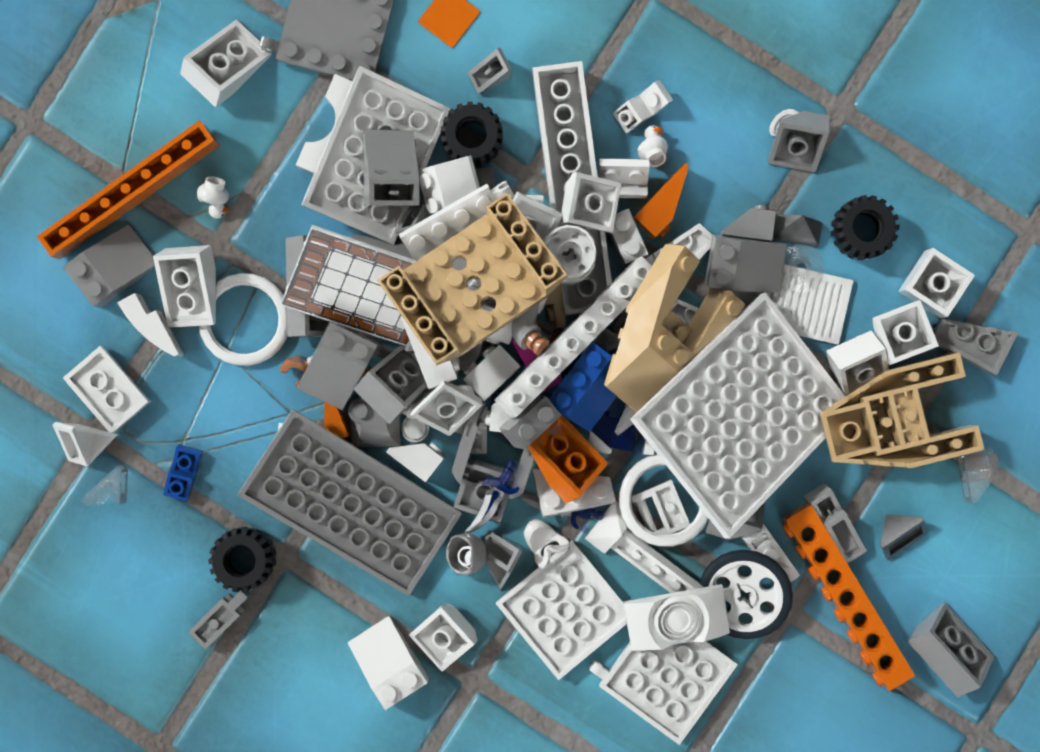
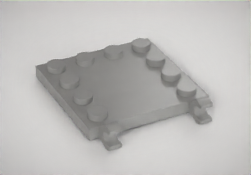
M291 0L280 42L262 36L260 42L261 50L276 53L275 60L278 62L333 77L337 74L353 81L359 66L375 73L394 0Z

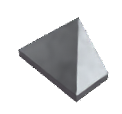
M776 215L772 240L818 247L822 222L804 215Z
M886 515L880 546L887 560H890L929 533L922 517Z

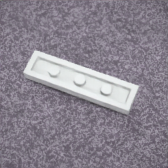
M627 528L621 538L611 547V549L670 593L703 588L701 584L636 537Z

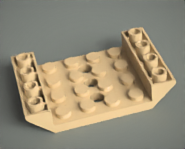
M508 193L486 206V215L406 269L402 270L400 266H397L377 280L436 366L458 358L547 298L568 276ZM462 258L466 260V267L462 270L454 269L452 264L455 259ZM478 279L481 281V286L478 290H469L467 288L468 281ZM484 300H494L496 307L492 311L483 310L481 305Z

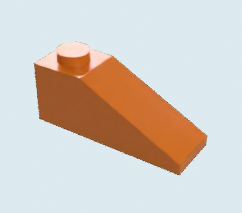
M686 163L633 218L634 222L653 240L657 236L663 238L672 228L668 224L673 220L689 166Z

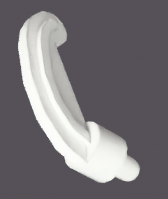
M794 109L780 112L770 124V134L772 136L776 135V129L779 126L780 120L800 112Z

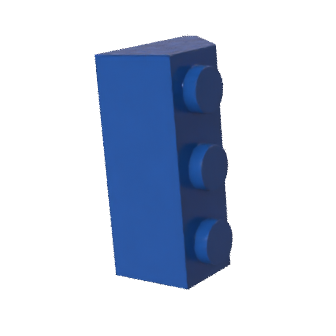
M596 341L590 343L549 398V401L559 413L589 432L617 397L604 386L613 354Z

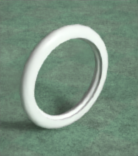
M239 273L229 275L216 282V300L226 290L241 285L253 286L267 293L273 300L279 316L278 328L271 342L257 352L249 354L235 353L223 347L216 340L211 325L198 327L205 346L213 355L224 362L236 366H251L270 359L285 343L288 336L287 307L281 306L284 294L274 283L265 277L255 274Z
M654 454L638 461L626 474L619 492V507L624 522L636 537L655 546L673 547L684 544L697 536L703 530L709 518L699 508L694 521L684 530L674 534L652 532L637 520L631 504V495L635 483L649 469L666 465L658 454Z

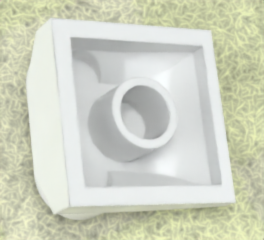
M573 172L566 184L561 211L563 222L568 225L613 233L622 183L580 172Z
M443 381L411 412V416L450 436L483 406L482 399L475 395L471 386H456Z
M445 603L409 634L441 671L445 670L478 641L473 626L454 606Z

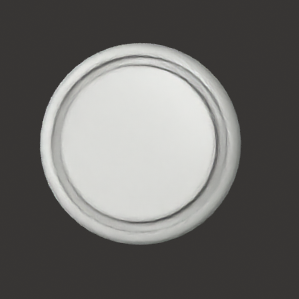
M406 417L402 422V435L410 442H421L429 434V425L417 422L416 418L409 419Z

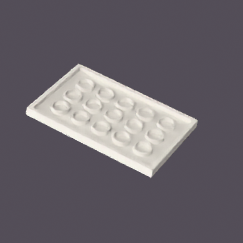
M359 66L301 205L394 245L398 236L395 232L410 206H364L363 130L414 131L418 170L426 168L440 135L443 119L445 116L447 117L450 108Z

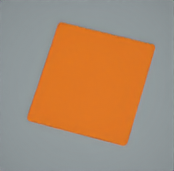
M434 0L418 20V23L449 47L453 48L479 15L480 10L467 0Z

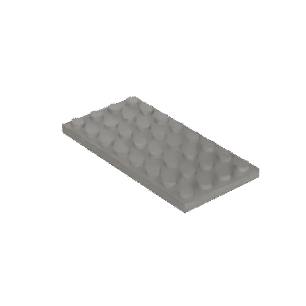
M295 409L291 410L238 492V496L407 596L411 594L462 515L460 510L453 508L452 505Z

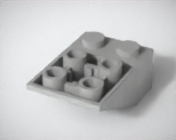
M363 130L364 206H419V173L414 131Z

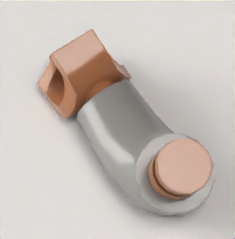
M540 302L512 321V336L517 345L523 350L528 348L533 350L536 355L544 353L549 346V340L543 338L542 334H540L541 328L537 325L536 321Z

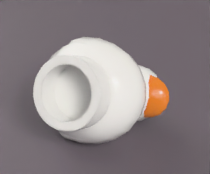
M654 125L646 128L644 133L646 140L637 149L639 158L641 160H649L651 167L662 165L666 161V152L668 150L666 140L661 137L663 129Z
M213 176L207 177L205 183L198 187L197 197L200 202L203 201L211 204L209 206V214L213 218L219 219L229 212V208L224 206L229 199V192L225 188V181L223 179Z

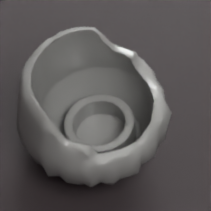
M471 533L451 537L446 549V559L456 575L467 576L473 575L482 569L487 558L485 543Z

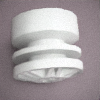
M565 225L556 228L548 234L544 243L568 275L561 284L573 285L581 283L588 278L595 268L596 247L589 233L578 226ZM569 252H572L576 260L571 259L570 263H567L564 255L568 256Z

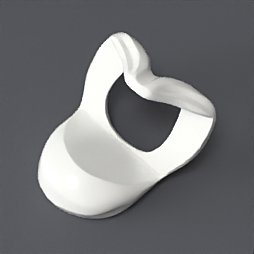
M534 519L527 524L524 530L525 540L534 553L536 564L541 569L545 568L550 562L551 553H561L570 546L568 539L559 535L546 521ZM551 542H558V543H559V545H548V544L551 543ZM545 547V549H544V556L542 557V556H541V552H542L543 548Z

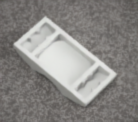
M722 584L624 601L632 651L662 650L680 643L706 642L730 633Z

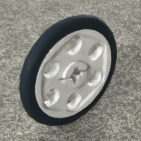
M751 550L731 551L720 555L704 570L699 584L703 587L717 585L716 580L720 577H726L730 581V586L723 588L725 601L731 605L730 610L727 611L730 631L727 635L740 639L760 638L771 634L787 619L793 602L792 584L780 564L769 556ZM742 565L749 566L752 573L748 577H743L739 575L738 568ZM763 578H770L773 580L774 586L770 589H764L760 586L759 582ZM741 589L746 593L751 592L749 596L750 601L745 597L740 598ZM765 601H769L775 608L772 612L766 613L761 610L760 605ZM749 613L753 620L749 624H744L740 622L739 615Z

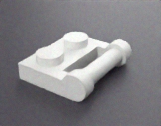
M671 479L631 495V500L633 503H636L644 525L648 530L658 534H672L690 525ZM652 497L664 528L657 530L646 504V498Z

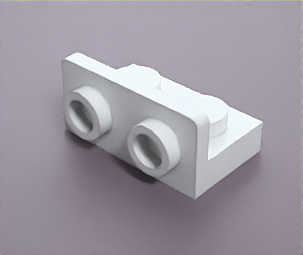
M599 159L598 177L622 183L619 198L646 199L648 197L649 160Z

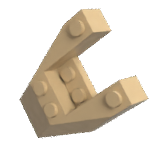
M664 245L625 311L628 316L624 329L620 328L618 335L620 343L617 353L612 356L604 386L636 413L741 313L745 306L731 290L710 288L689 325L671 310L700 262L686 246Z
M960 352L887 370L820 412L831 461L914 468L985 450L979 425H966L930 435L928 432L918 389L966 377Z

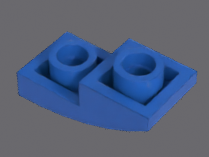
M181 444L176 446L172 468L168 472L163 495L186 502L189 500L198 472L202 450Z

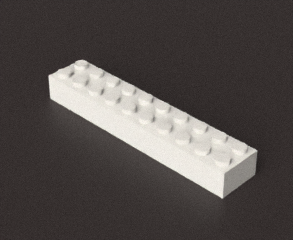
M582 61L533 67L532 69L550 208L560 213L562 211L566 184L573 172L598 177ZM561 218L556 228L568 224L564 223ZM580 227L586 230L594 240L596 262L591 275L583 282L573 285L561 284L565 317L580 315L612 283L606 236L603 231ZM569 252L568 256L564 255L567 263H570L571 259L576 260L572 252Z

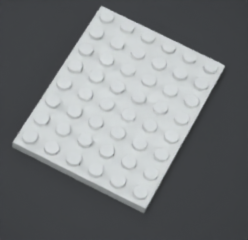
M763 293L743 310L630 420L722 536L727 539L731 538L826 438L819 413L844 398L845 395L769 296Z

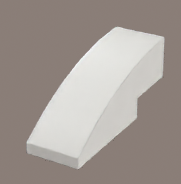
M134 293L117 302L128 320L147 340L175 357H182L184 355L171 328H168L163 313L156 310L150 312L142 295Z

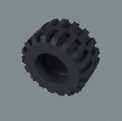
M467 102V105L464 106L462 103L458 104L457 109L453 110L452 108L448 112L449 115L444 117L443 126H441V141L445 153L448 154L451 160L471 155L474 166L477 168L482 167L485 163L488 165L491 163V159L497 157L498 151L502 147L503 130L499 117L492 112L490 107L485 108L479 102L477 105H474L473 102ZM468 123L480 124L487 133L485 142L476 148L462 146L457 138L460 128Z
M863 195L841 206V209L834 215L836 218L831 222V226L834 227V230L831 231V237L835 236L836 239L833 242L834 245H839L841 247L839 251L842 254L847 253L851 259H871L885 253L886 250L893 246L892 242L897 240L898 235L895 233L900 228V224L895 223L899 219L898 215H893L891 212L894 210L892 205L887 207L885 205L887 201L883 198L877 200V196L867 197V195ZM859 214L869 216L876 225V235L871 242L860 240L853 231V221Z
M241 527L226 532L214 542L215 546L210 550L212 557L208 559V562L213 567L210 569L211 575L215 573L217 578L214 580L217 583L222 582L224 584L223 588H232V592H239L240 590L247 592L261 585L272 574V568L276 565V559H274L276 551L275 549L272 550L271 545L273 543L271 539L267 540L265 538L267 535L264 532L259 533L256 528L248 529V527ZM237 545H244L250 548L255 555V567L249 573H241L231 564L230 554Z

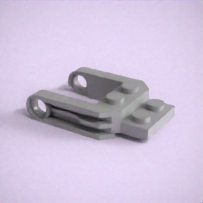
M482 401L483 406L466 422L451 472L460 484L453 508L477 515L485 495L493 489L494 485H498L504 489L505 493L491 520L501 523L507 501L523 494L534 458L528 447L525 450L523 449L515 473L497 465L469 458L486 402ZM494 491L488 511L493 502L500 496L498 491Z

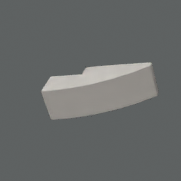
M824 483L804 495L805 500L813 506L847 563L867 552L832 489Z

